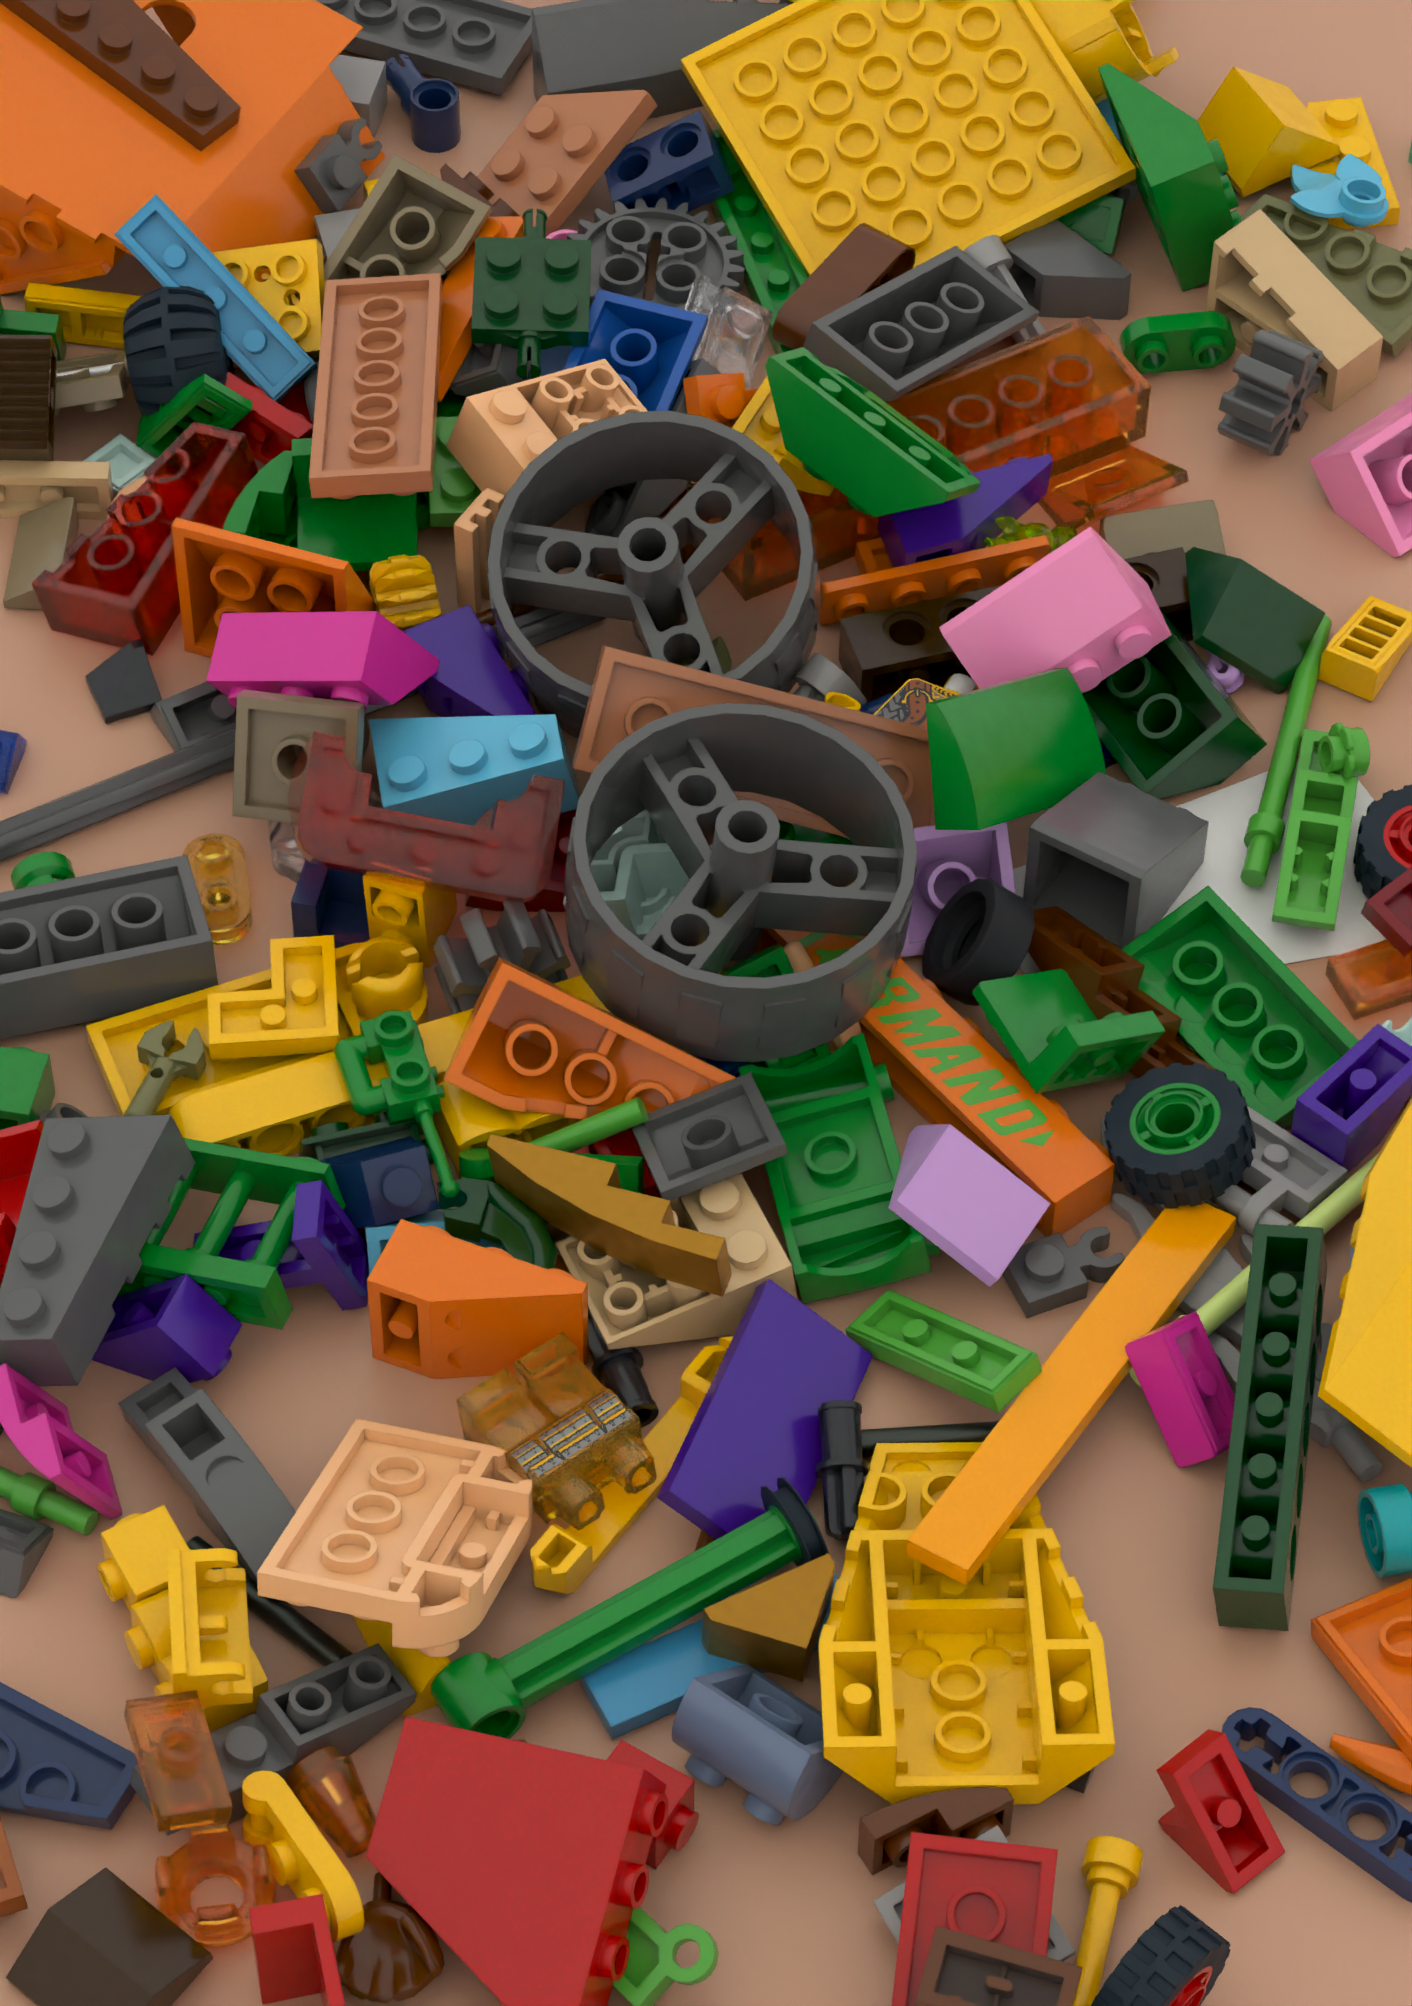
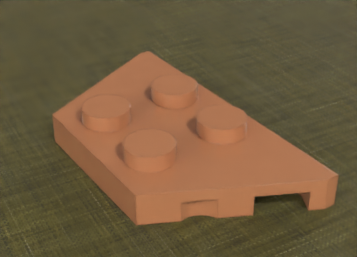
M645 90L542 95L477 178L494 193V196L489 200L492 205L501 198L519 216H523L526 210L533 209V227H536L537 209L543 210L547 214V237L550 233L559 230L658 105L649 92Z

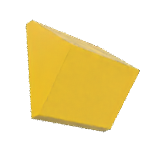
M1234 66L1197 120L1207 142L1213 139L1218 140L1229 171L1224 172V175L1227 174L1231 185L1242 198L1290 177L1294 164L1308 169L1340 154L1339 144L1288 86Z

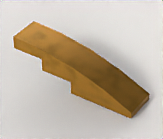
M490 1135L486 1145L495 1182L505 1187L544 1220L595 1250L659 1278L723 1297L732 1276L724 1237L675 1226L670 1200L621 1189L615 1163L498 1135Z

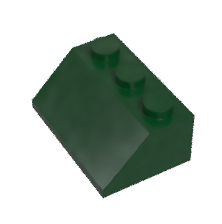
M1163 613L1162 615L1172 635L1151 648L1144 656L1134 659L1102 680L1092 690L1083 693L1094 720L1098 737L1133 784L1141 791L1158 799L1219 785L1267 745L1179 629Z

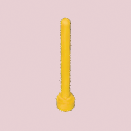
M1097 1836L1089 1839L1086 1844L1081 1873L1086 1879L1085 1886L1091 1894L1075 1962L1076 1966L1083 1968L1073 2006H1091L1095 1997L1099 1994L1119 1899L1125 1898L1128 1895L1129 1889L1134 1888L1138 1883L1143 1852L1138 1846L1122 1838Z

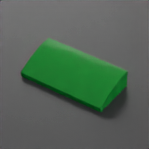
M1054 668L926 703L936 830H981L1053 807L1099 771L1106 774L1102 748L1094 720L1085 698L1068 668Z
M1206 886L1121 949L1145 966L1138 988L1182 1018L1177 1036L1196 1056L1213 1068L1226 1073L1228 1080H1234L1240 1087L1242 1096H1245L1248 1107L1281 1128L1292 1125L1296 1099L1359 1041L1209 886Z

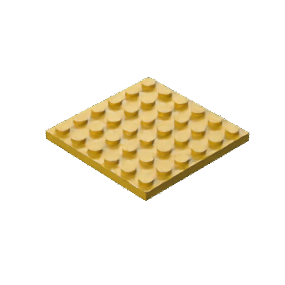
M798 0L681 59L684 74L781 236L805 269L808 277L862 223H866L914 248L916 258L913 268L954 246L964 251L973 243L991 235H998L1004 245H1006L1021 234L1046 225L1136 179V167L1030 0Z

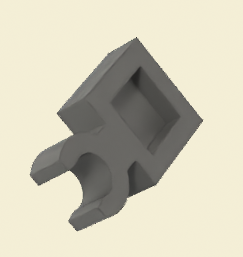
M364 117L345 121L339 126L336 134L323 136L294 170L323 214L339 212L368 178L359 164L363 161L375 159L381 152L382 144L380 141L364 143L363 145L360 143V131L367 124Z
M1107 1227L1089 1229L1080 1237L1078 1244L1069 1247L1060 1233L1021 1246L1002 1275L1026 1318L1087 1298L1088 1279L1097 1283L1108 1282L1125 1260V1257L1122 1253L1106 1258L1094 1254L1108 1249L1110 1232Z

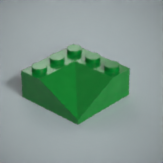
M1109 63L1098 67L1121 145L1136 167V179L1134 181L1138 185V192L1182 292L1209 282L1214 241L1242 222L1237 210L1230 212L1231 209L1239 205L1227 174L1221 176L1222 173L1229 171L1218 140L1213 139L1207 142L1197 120Z

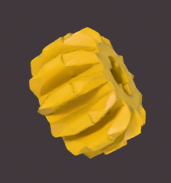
M403 554L391 556L387 560L373 563L369 572L371 596L376 603V611L404 632L406 629L441 616L434 574L432 573L431 564L424 556H408Z

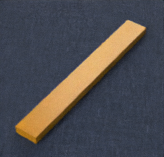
M1203 1201V1204L1197 1206L1180 1205L1178 1208L1165 1207L1042 1365V1371L1024 1388L909 1536L906 1545L907 1556L964 1585L968 1584L1130 1371L1132 1365L1125 1351L1127 1343L1165 1325L1234 1234L1237 1217Z

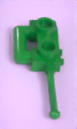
M393 1010L382 1013L377 1018L360 1022L361 1035L342 1039L334 1048V1054L354 1111L363 1116L386 1111L390 1123L415 1117V1120L421 1124L442 1184L440 1192L447 1198L455 1197L459 1193L460 1185L454 1181L432 1119L434 1112L441 1111L440 1099L445 1098V1093L442 1085H436L435 1080L438 1079V1072L436 1066L430 1067L416 1021L413 1020L410 1010L404 1012ZM365 1060H369L370 1065L379 1062L384 1063L388 1078L381 1079L379 1086L373 1087Z

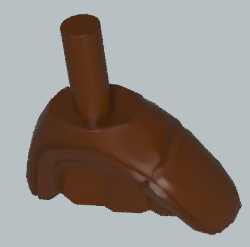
M380 1872L374 1876L373 1901L363 1905L364 1929L358 1934L341 1940L336 1960L341 1985L346 1986L350 1994L361 2000L368 1999L371 2002L388 2003L392 1999L401 2001L415 1997L441 1974L445 1963L444 1954L432 1928L411 1905L391 1900L392 1885Z

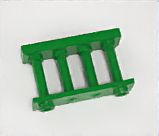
M184 1138L196 1163L186 1182L177 1181L168 1198L172 1208L160 1230L153 1228L139 1253L143 1263L133 1283H125L117 1296L187 1274L239 1322L282 1330L293 1308L277 1268L292 1241L297 1184L322 1180L340 1207L344 1210L346 1206L330 1164L322 1163L311 1157L294 1158ZM190 1189L221 1194L193 1248L181 1250L160 1246ZM248 1199L279 1205L252 1259L239 1261L218 1257Z

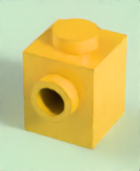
M162 1505L146 1513L128 1515L118 1521L114 1527L101 1532L105 1560L98 1563L96 1567L101 1583L110 1600L116 1602L123 1599L130 1611L131 1604L168 1589L166 1548L180 1547V1551L190 1549L165 1505Z

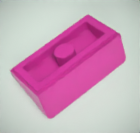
M1197 1312L1189 1313L1127 1343L1125 1346L1126 1354L1177 1466L1184 1468L1216 1457L1229 1449L1235 1396Z

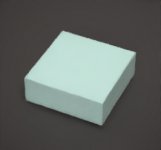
M122 434L116 436L84 460L90 462H110L114 498L122 488L136 479L162 472L160 460L137 447L135 443Z

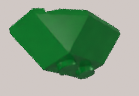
M801 347L769 356L765 368L785 449L803 462L804 469L810 475L829 482L846 495L848 503L854 509L861 513L878 517L944 503L977 491L981 481L970 473L968 467L956 455L873 392L838 369L821 363L819 358L812 352Z

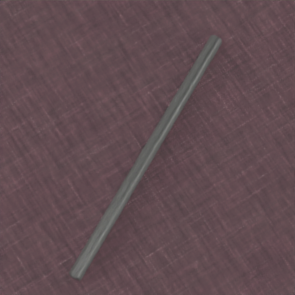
M537 607L514 616V621L530 644L536 647L601 621L606 617ZM494 624L491 627L493 628L500 644V656L502 657V659L508 658L507 653L502 644V641L499 640L496 624ZM415 688L399 701L419 694V692ZM367 705L364 715L389 705ZM236 728L0 821V861L234 768Z

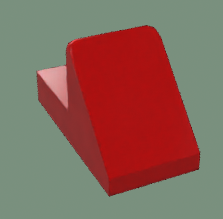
M1208 1729L1156 1770L1175 1805L1174 1808L1158 1820L1161 1828L1226 1892L1236 1893L1285 1853L1224 1732Z

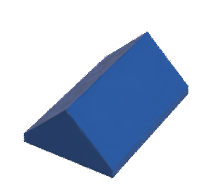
M598 289L589 311L588 346H573L563 370L606 359L647 411H671L708 324V316Z

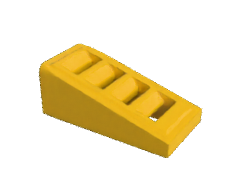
M1370 595L1334 635L1323 651L1318 680L1373 702L1412 643V612ZM1367 627H1369V628H1371V629H1374V630H1376V631H1378V632H1381V633H1383V634H1386V635H1388V636H1391V638H1390V637H1387V636H1385V635H1382V634H1380V633H1377V632H1375V631H1373V630H1370V629H1368Z

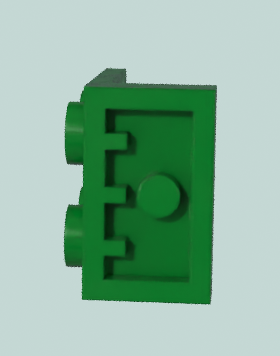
M312 438L292 439V462L298 497L297 549L348 561L354 571L371 570L373 563L387 560L391 556L403 554L408 556L418 555L417 492L408 496H397L394 494L359 495L345 500L332 497L311 498L309 470Z
M1063 969L981 981L972 991L983 1009L989 1024L997 1031L1018 1064L1021 1074L1029 1081L1036 1093L1124 1077L1166 1031L1153 1010L1124 1015L1123 1012L1118 1011L1097 1020Z

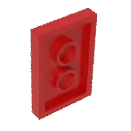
M911 1832L891 2006H915L936 1926L1047 1957L1058 1849Z

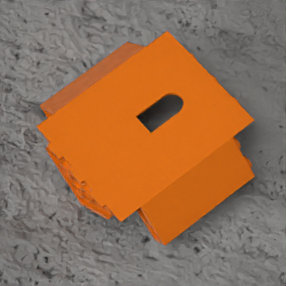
M133 0L144 12L152 7L172 39L241 107L239 122L204 150L200 151L0 3V295L26 290L29 282L54 285L106 275L126 253L135 257L114 234L155 194L167 204L211 252L313 239L317 235L314 216L323 213L294 170L323 136L336 134L339 126L345 121L361 118L329 65L364 27L316 0ZM366 125L359 134L361 145L375 141L370 129ZM381 151L375 159L363 161L359 164L367 177L383 161L385 156ZM262 269L258 273L257 280L259 282H264L261 278L263 273L270 275L269 269Z

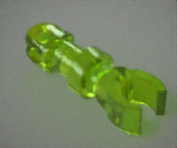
M1001 516L995 520V523L1003 532V535L993 539L987 536L984 542L988 547L1046 535L1051 546L1049 553L1077 536V531L1067 526H1056L1050 530L1047 525L1036 522L1024 525L1017 522L1013 517Z

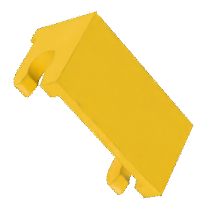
M180 1547L166 1548L174 1708L253 1703L245 1568H232L238 1566L237 1551L226 1548L180 1551Z

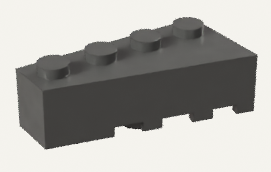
M172 1115L45 1119L0 1289L1 1365L6 1363L37 1386L79 1385L116 1314L112 1308L113 1302L125 1283H133L143 1263L139 1257L141 1249L152 1229L160 1230L172 1208L168 1198L177 1181L186 1182L196 1163Z

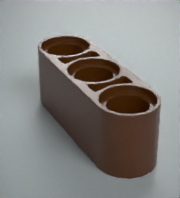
M866 223L859 224L780 308L773 324V339L792 350L803 347L812 322L913 269L916 258L915 249Z

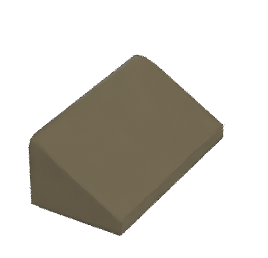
M66 497L20 515L3 599L4 608L64 609L79 527L75 497Z
M1213 500L1111 514L1102 517L1100 520L1099 535L1123 559L1183 547L1185 553L1191 548L1196 547L1226 555L1218 511Z

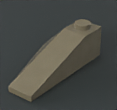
M394 155L325 263L324 280L326 282V280L431 273H441L442 276L464 257L492 213V208ZM312 358L314 362L319 361V358Z

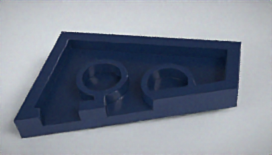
M0 1682V1811L112 1830L136 1793L130 1784L133 1766L146 1761V1759Z

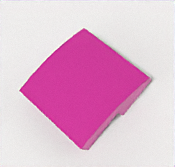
M6 1363L0 1365V1423L19 1452L47 1478L110 1520L123 1515L107 1454L73 1431L66 1405Z

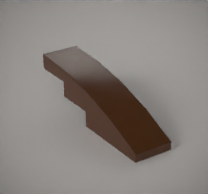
M1058 906L1034 910L1035 927L1028 953L1041 972L1055 969L1065 970L1097 1020L1118 1011L1123 1012L1124 1015L1153 1010L1166 1030L1129 1072L1140 1078L1146 1074L1145 1071L1156 1067L1161 1069L1169 1067V1064L1181 1062L1182 1065L1204 1064L1206 1068L1215 1070L1211 1065L1175 1041L1182 1018L1138 988L1145 967L1143 964Z

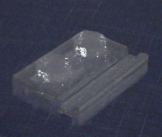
M703 274L693 282L684 309L708 316V324L692 361L704 358L722 374L744 372L745 388L749 390L773 312L726 286L722 289L709 283L711 278Z

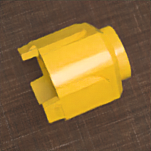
M1030 0L1095 104L1107 99L1098 67L1109 63L1133 80L1139 82L1151 74L1154 77L1158 76L1163 68L1176 62L1179 57L1175 46L1153 56L1142 26L1131 5V2L1134 0Z

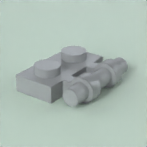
M1248 1107L1256 1138V1149H1252L1254 1159L1250 1168L1246 1167L1242 1173L1243 1178L1241 1180L1257 1190V1192L1252 1196L1232 1184L1225 1190V1194L1216 1199L1212 1197L1203 1202L1209 1205L1216 1203L1238 1218L1237 1225L1254 1236L1255 1224L1294 1226L1292 1221L1278 1212L1285 1208L1295 1216L1303 1219L1346 1181L1348 1170Z

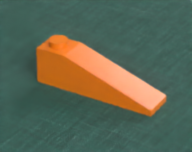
M499 957L468 1018L443 1079L502 1109L561 1115L566 1118L583 1120L636 1097L641 1098L647 1113H650L733 1080L736 1077Z

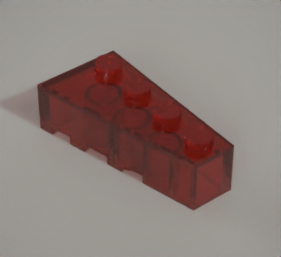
M193 422L143 472L146 481L136 491L126 496L120 494L106 509L109 518L90 537L81 533L66 548L69 558L53 573L45 569L31 583L51 630L123 648L131 641L140 639L146 654L151 656L155 654L181 612L171 526L177 517L219 529L223 528L236 499L250 480L259 472L245 433Z

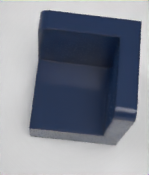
M306 855L291 900L294 938L334 935L335 949L370 940L363 875L367 867L372 865Z

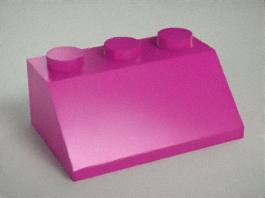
M377 611L222 613L206 682L228 697V703L233 707L237 705V695L245 689L365 703L366 710L367 705H394L438 671L440 660Z

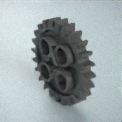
M642 198L636 199L635 209L629 210L624 204L616 201L614 202V214L612 215L597 208L594 210V223L580 219L578 221V233H568L567 240H591L590 306L598 289L644 300L651 243L654 239H660V256L657 262L654 298L650 302L707 315L708 324L705 331L712 330V317L726 320L728 318V306L738 305L739 291H743L744 252L737 250L738 238L736 236H725V223L723 221L708 225L709 212L706 210L694 216L688 215V203L686 202L680 204L675 210L667 209L665 198H660L655 208H648Z

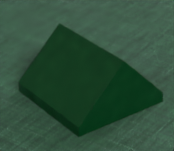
M1196 547L1191 548L1185 553L1193 642L1279 695L1288 688L1325 612L1240 558Z

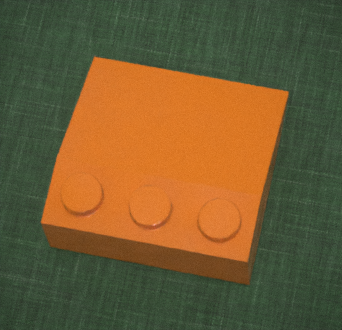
M177 517L171 526L184 648L187 652L212 658L222 613L376 611L375 601L348 561Z

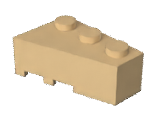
M1261 209L1214 241L1206 311L1219 312L1230 320L1237 348L1250 356L1254 335L1261 329L1267 332L1271 329L1323 351L1324 359L1315 371V373L1322 375L1320 387L1317 393H1313L1309 397L1331 412L1377 378L1383 336Z

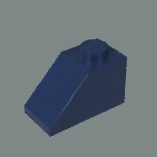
M411 1136L319 1160L322 1163L330 1164L346 1205L343 1211L355 1228L379 1226L440 1209L425 1145Z

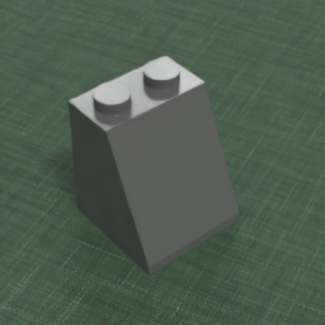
M1099 771L1039 816L1030 826L1023 899L1029 903L1033 910L1058 906L1118 948L1123 949L1164 917L1202 865L1209 822L1195 816L1187 809L1173 806L1141 791L1130 783L1121 782Z

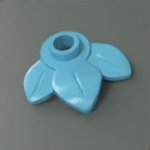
M1352 154L1346 155L1340 161L1335 175L1313 171L1295 164L1292 166L1291 183L1296 193L1291 196L1290 202L1305 213L1322 218H1342L1344 222L1351 226L1367 227L1383 221L1389 208L1386 190L1381 184L1382 180L1379 174Z

